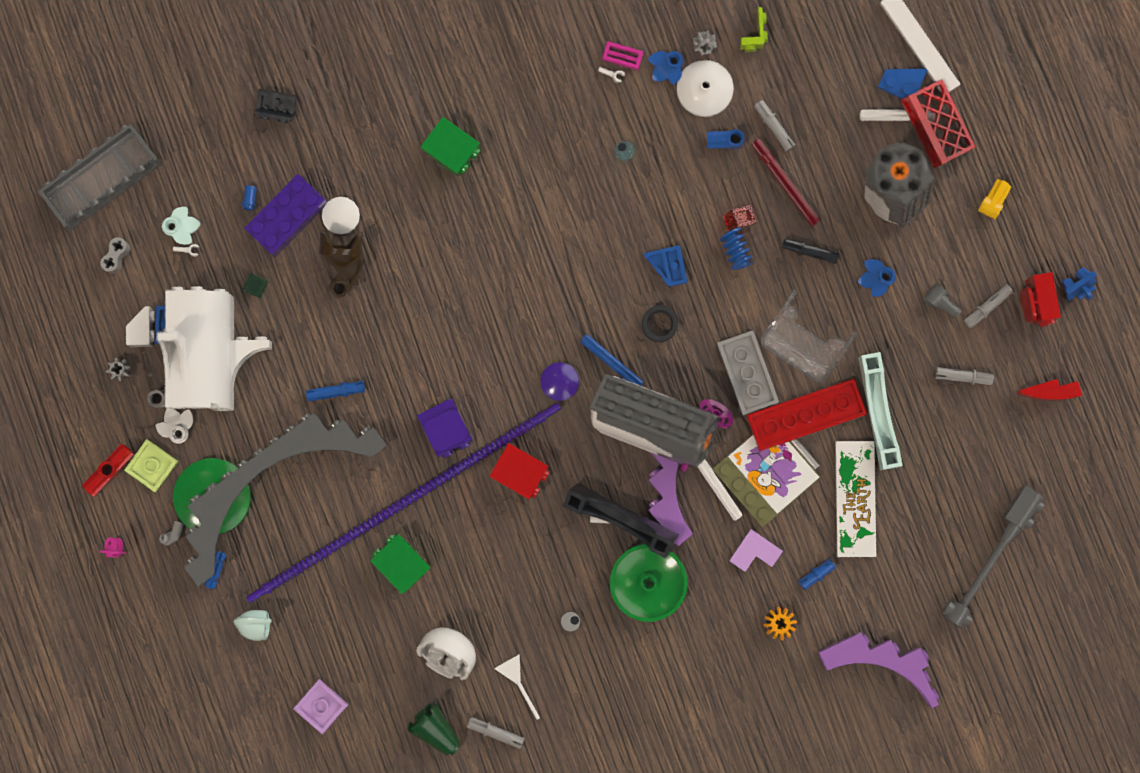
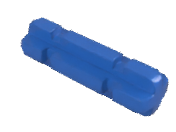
M216 551L215 574L206 580L205 587L210 589L216 588V580L219 579L223 566L222 561L226 557L225 553Z

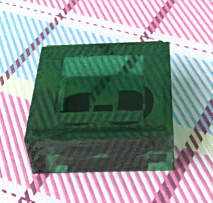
M250 273L242 291L261 299L268 281Z

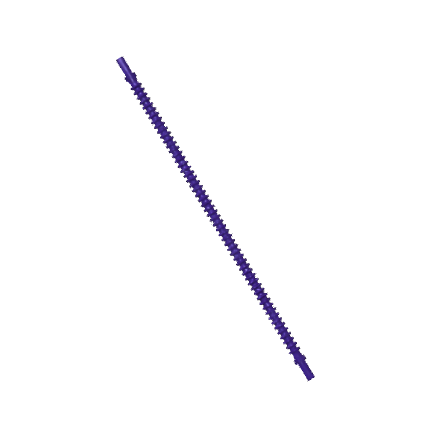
M556 403L543 412L539 411L532 419L528 418L529 421H524V424L520 423L519 427L515 426L513 431L510 429V433L505 432V436L501 435L500 439L496 438L495 442L491 441L490 445L486 444V448L481 447V451L477 450L476 454L472 453L471 457L467 456V460L462 459V463L458 462L457 466L453 465L452 469L448 468L449 471H443L444 474H439L438 478L434 477V480H429L428 484L425 482V486H420V489L416 488L415 492L411 491L410 495H405V498L401 497V501L396 500V504L392 503L391 507L387 506L386 510L382 509L381 513L377 512V516L372 515V519L368 518V521H363L362 525L358 524V528L353 527V531L349 530L348 534L344 533L343 537L339 536L338 540L334 539V543L329 542V546L325 545L324 549L320 548L319 552L315 551L314 555L310 554L311 557H306L305 561L301 560L300 564L296 563L295 567L291 566L292 569L290 570L286 569L287 572L277 575L276 579L272 578L271 582L262 584L261 588L246 597L247 600L251 603L266 593L267 595L270 594L275 587L279 588L280 584L284 585L285 581L289 582V578L294 579V575L298 576L299 572L303 573L304 569L308 570L309 566L313 567V563L318 564V560L322 561L323 557L327 558L328 554L332 555L333 551L337 552L336 549H341L342 545L346 546L347 542L351 543L352 539L356 540L355 537H360V534L370 531L371 527L374 529L376 524L379 526V522L384 523V519L388 520L389 516L393 517L394 513L398 514L399 510L403 511V507L408 508V504L412 505L413 501L417 502L418 498L422 499V495L427 496V492L431 493L432 489L436 490L437 486L441 487L442 483L446 484V480L451 481V477L455 478L456 474L460 475L461 471L465 472L464 469H470V465L474 466L475 462L479 463L480 459L484 460L485 456L489 457L488 454H493V451H498V448L502 449L504 444L507 446V442L512 443V439L516 440L517 436L521 437L522 433L526 434L527 430L531 431V427L536 428L535 425L538 423H544L546 418L561 410L559 404Z

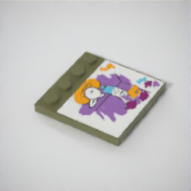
M753 434L712 469L762 528L821 478L790 441L759 452Z

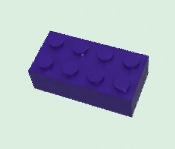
M297 174L245 227V230L275 258L325 207L327 202Z

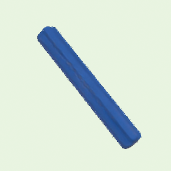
M588 334L583 336L581 343L623 379L640 386L643 384V381Z

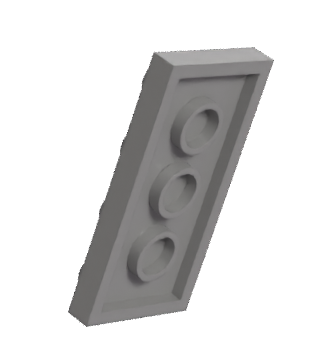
M753 330L717 343L742 415L779 403Z

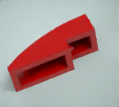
M1058 379L1017 391L1019 396L1042 401H1059L1083 396L1078 381L1059 386Z

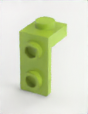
M762 7L757 9L758 37L741 38L740 50L754 52L756 49H763L764 44L767 43V31H764L763 24H766V13L762 12Z

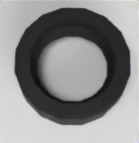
M656 305L649 308L642 319L644 335L654 342L670 340L675 335L678 327L676 314L664 305ZM663 313L669 317L671 327L666 334L656 335L650 331L648 322L653 314Z

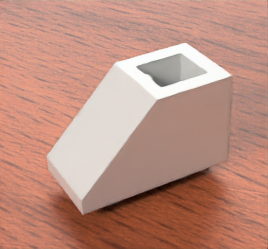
M144 307L126 326L127 346L153 347V342H155L153 323L156 322V313L151 307Z

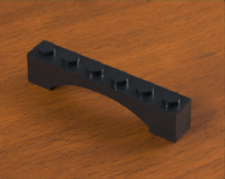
M578 483L569 490L563 507L579 515H589L627 531L648 546L650 551L664 558H667L673 551L680 535Z

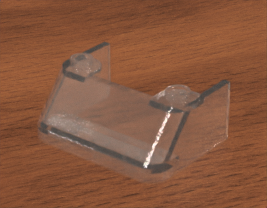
M793 290L762 335L761 343L765 348L814 381L823 382L847 352L858 333L854 331L847 342L836 337L830 338L827 343L823 342L795 323L798 318V312L789 305L797 293Z

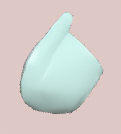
M247 611L234 620L235 626L245 638L254 641L267 639L271 623L267 611Z

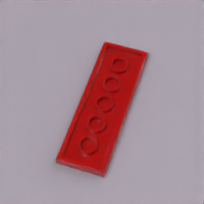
M851 379L746 415L760 452L865 416L867 412L855 379Z

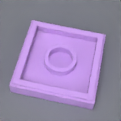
M319 679L293 709L323 734L349 704Z

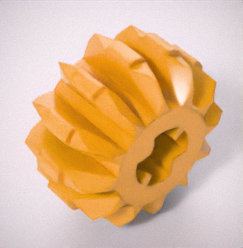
M777 607V614L770 610L769 613L772 617H764L770 623H765L763 626L770 627L766 631L767 634H771L774 631L773 639L777 638L778 633L780 640H784L783 633L790 638L791 634L788 630L794 632L796 630L794 627H790L791 624H796L797 621H790L794 616L793 613L786 616L787 608H784L781 614L780 607ZM780 618H782V622L785 625L778 629V625L775 622L776 620L780 621Z

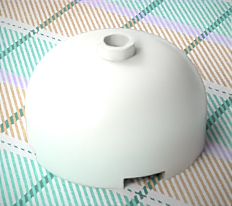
M433 629L423 637L417 647L418 656H423L427 660L426 665L451 679L453 676L460 677L461 680L467 679L476 662V652L472 643L462 633L453 629ZM447 655L448 657L446 658V662L444 666H442L440 663L443 660L444 656Z

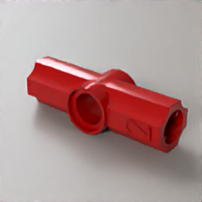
M121 443L104 462L100 463L98 469L82 487L93 497H96L113 478L117 477L119 471L135 454ZM107 465L112 467L110 475H106L104 472Z

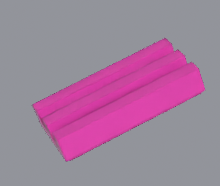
M607 41L602 61L638 71L644 51ZM609 47L638 55V58L611 51ZM607 54L636 62V64L608 57Z

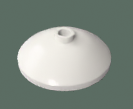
M708 60L694 62L682 71V76L677 82L678 99L688 112L696 116H714L722 112L732 99V78L728 71L716 62ZM708 83L709 88H704L702 84Z

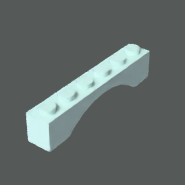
M881 353L862 355L858 359L880 470L901 467L903 465L888 407Z

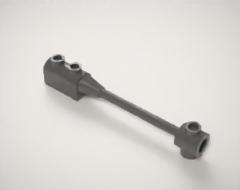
M1026 485L1020 488L1002 516L1007 525L993 553L962 601L958 603L950 600L945 605L942 614L945 615L944 618L959 628L962 625L966 627L970 623L972 617L969 614L971 611L967 606L1006 545L1024 528L1030 529L1033 525L1034 519L1031 517L1035 512L1039 514L1045 505L1042 503L1044 498Z

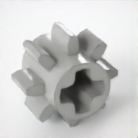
M708 31L698 32L697 38H693L695 51L699 50L701 55L711 54L712 49L717 47L715 35H710Z
M115 358L114 363L108 362L110 370H107L106 373L112 374L111 380H115L118 377V380L123 382V377H130L127 373L131 367L125 365L127 360L123 359L120 363L119 359ZM118 366L122 367V370H120L119 373L115 372V370L118 369Z

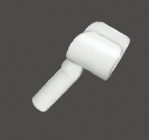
M602 67L598 70L612 77L615 83L622 82L616 78V74L625 76L623 71L613 72Z
M193 244L190 247H173V251L189 253L191 256L196 257L199 254L192 253L191 249L199 248V246Z

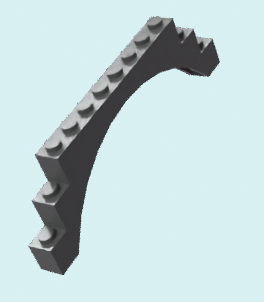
M307 413L299 419L301 423L296 427L292 424L284 430L286 433L284 436L273 438L268 442L270 446L265 450L261 447L252 454L254 458L250 461L243 460L237 465L239 469L235 472H227L221 477L222 481L217 485L215 482L205 489L207 492L201 497L197 494L189 500L191 504L188 508L201 523V526L198 527L196 524L187 531L189 535L186 538L200 556H192L186 561L187 566L184 568L197 586H200L215 574L216 545L221 525L232 503L244 487L255 477L279 461L307 452L321 450L347 451L372 458L387 446L374 427L371 429L366 427L358 433L360 437L357 438L344 420L342 422L339 420L335 421L329 426L331 430L327 431L315 413L312 415Z

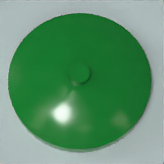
M208 458L194 462L180 474L173 491V503L175 511L184 525L189 529L196 524L198 527L201 526V523L188 508L191 504L189 500L197 494L201 497L207 492L205 489L214 482L217 485L222 481L221 477L229 471L233 473L239 469L238 467L222 459ZM249 484L244 487L232 503L221 525L219 535L233 530L247 515L251 503Z
M642 544L630 548L615 562L610 575V590L616 605L627 616L643 622L659 621L672 615L682 604L687 592V574L682 562L673 552L667 558H664L650 551L648 546Z

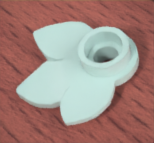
M187 207L176 208L171 217L166 218L162 223L163 232L168 236H173L177 243L184 245L192 243L190 234L200 227V222L197 219L188 216ZM170 224H175L173 230H169Z

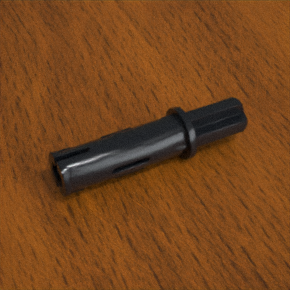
M784 239L782 243L783 249L797 252L799 256L802 254L833 264L837 263L839 252L809 245L805 241L800 243Z

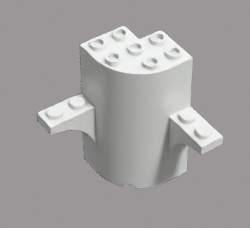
M171 287V290H166V326L163 329V333H157V341L162 348L165 366V407L168 409L209 408L213 411H234V382L239 368L252 355L264 350H272V341L267 340V337H255V340H248V337H236V340H234V297L229 292H225V289L206 291L203 287H191V290H183V287Z

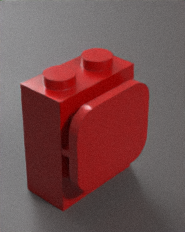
M1053 273L1037 274L1026 279V288L1020 292L1026 323L1033 322V325L1039 324L1040 327L1051 326V324L1056 323L1055 320L1061 318Z
M508 443L489 477L530 500L531 497L536 498L541 489L538 487L541 480L545 482L550 471H548V465Z

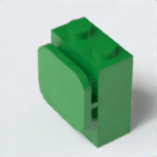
M444 117L441 118L420 147L421 151L457 177L460 174L464 175L470 167L468 163L472 158L476 159L481 152L479 149L481 146L478 141Z
M393 534L385 541L387 545L383 549L379 547L372 553L371 556L373 558L370 561L403 595L432 567L400 534L397 536Z

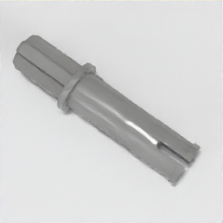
M763 100L756 103L755 108L763 118V123L767 124L785 152L794 147L795 143L776 119V114L771 112Z
M1005 284L985 303L977 306L976 310L964 320L965 324L969 328H973L983 318L986 319L990 312L1013 294L1012 288Z
M937 367L935 379L969 382L972 385L975 383L992 385L994 375L976 372V370L965 371Z
M471 717L467 724L468 728L484 734V737H492L518 749L521 748L524 737L493 726L491 722L486 723Z

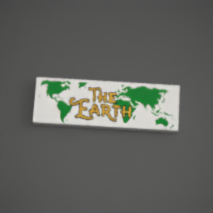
M836 441L837 557H876L874 441Z

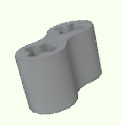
M119 237L112 239L109 244V252L101 259L102 269L110 274H116L121 270L122 259L130 252V245L125 240ZM117 245H122L123 249H117L116 247ZM113 262L114 266H109L108 263Z

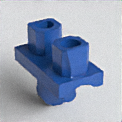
M1082 267L1075 273V276L1079 279L1078 282L1074 283L1070 278H1066L1061 282V287L1065 292V299L1068 302L1076 296L1079 300L1084 297L1087 300H1091L1093 298L1091 292L1096 290L1093 284L1096 283L1095 277L1097 274L1094 271L1090 273Z

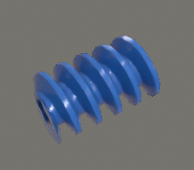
M741 227L724 233L720 238L721 242H726L723 244V248L729 249L725 254L726 256H731L728 262L734 263L731 266L732 270L744 269L755 263L748 262L752 255L746 256L750 249L743 248L747 241H740L744 237V234L737 233L741 230Z

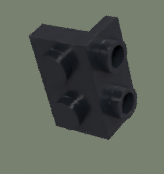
M259 89L254 115L264 120L273 118L277 119L278 122L288 123L295 117L297 95Z

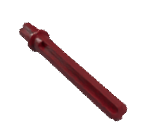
M761 139L753 141L751 146L758 154V159L764 162L810 226L816 225L820 219L773 157L772 151L767 149Z

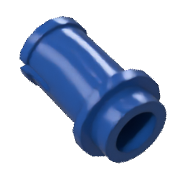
M245 186L244 199L241 202L242 209L253 211L254 207H256V187Z

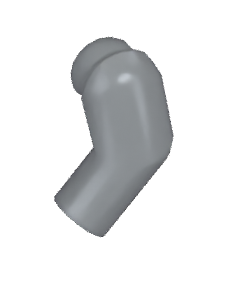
M174 521L172 531L160 535V543L171 545L177 542L181 537L184 523Z

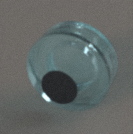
M628 141L618 143L615 148L616 157L622 161L630 160L634 155L633 145Z

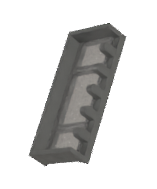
M132 124L121 127L118 131L119 133L106 138L103 141L104 144L98 148L91 149L86 157L76 160L71 168L67 171H61L56 179L46 182L42 185V189L38 191L68 231L73 230L162 165Z

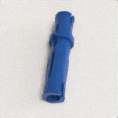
M363 380L352 383L342 382L335 386L306 390V397L308 402L338 396L348 397V395L365 393V386Z

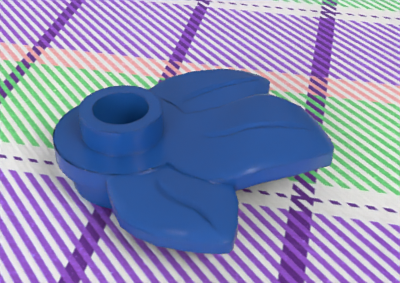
M658 51L648 58V61L656 66L652 75L653 81L661 82L668 79L674 85L680 80L682 76L681 67L684 60L679 52L671 51L666 53ZM672 58H675L678 62L676 64H672L670 60Z
M866 260L864 265L867 272L861 275L858 283L864 288H871L872 297L882 296L887 291V287L894 283L896 274L892 268L884 267L878 260ZM883 274H888L889 279L884 280Z

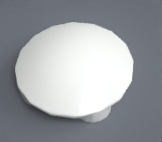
M333 198L323 208V224L329 231L335 234H349L359 222V208L348 198Z

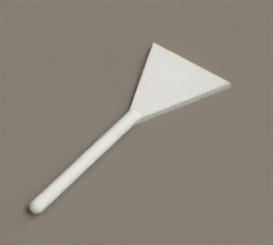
M517 655L494 669L518 685L535 718L538 720L540 717L521 684L520 655Z

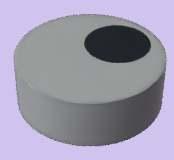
M567 612L561 618V625L567 631H575L580 625V618L574 612Z

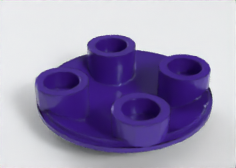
M566 363L549 365L541 376L543 392L549 398L557 401L571 398L579 385L576 371Z

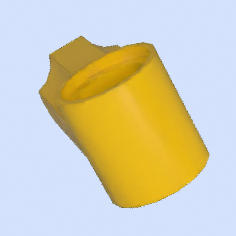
M997 179L988 196L982 201L978 211L995 220L1012 186L1003 180Z

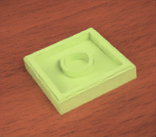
M146 439L124 471L156 493L179 461Z

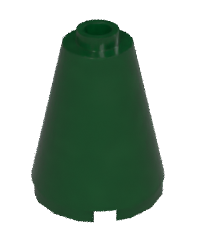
M435 702L429 703L414 716L416 718L415 722L412 723L410 721L406 728L410 734L446 756L455 754L460 748L458 746L460 741Z

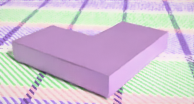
M750 529L729 561L746 572L755 557H758L772 567L783 551Z

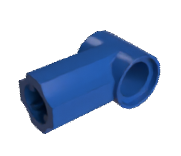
M740 130L707 132V149L731 148L738 150L744 145V134ZM733 136H739L741 141L734 144L730 139Z

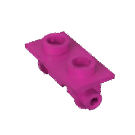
M112 537L106 539L104 551H99V553H105V557H121V554H127V552H123V541L120 538Z

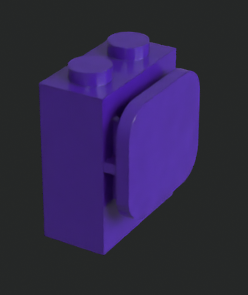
M452 398L417 415L438 458L442 456L445 459L453 455V450L457 448L463 450L470 446L469 442L473 441Z

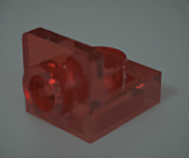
M751 205L732 209L723 215L728 231L757 223Z

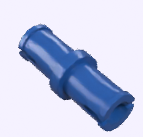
M828 558L817 568L813 567L810 573L798 580V583L806 591L817 581L821 582L824 576L836 569V566Z

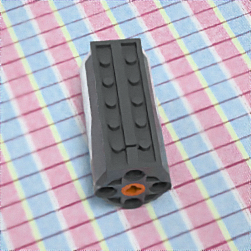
M895 143L879 150L872 164L866 170L865 200L870 204L876 215L886 221L897 224L901 229L930 204L935 177L930 173L923 153L911 145Z
M605 374L589 407L592 425L602 434L679 464L685 463L693 467H698L709 454L719 417L713 413Z

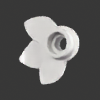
M167 408L164 414V422L155 425L157 432L162 437L170 438L172 442L181 444L188 438V430L193 425V415L189 409L180 414L174 409ZM177 431L182 432V436L180 438L176 437Z

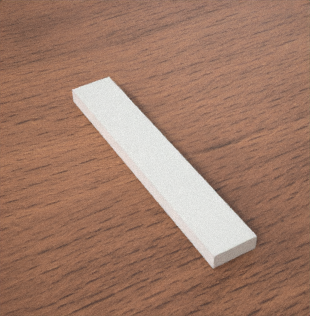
M902 0L881 1L880 5L920 63L928 70L927 73L934 83L943 79L948 92L957 88L960 83Z

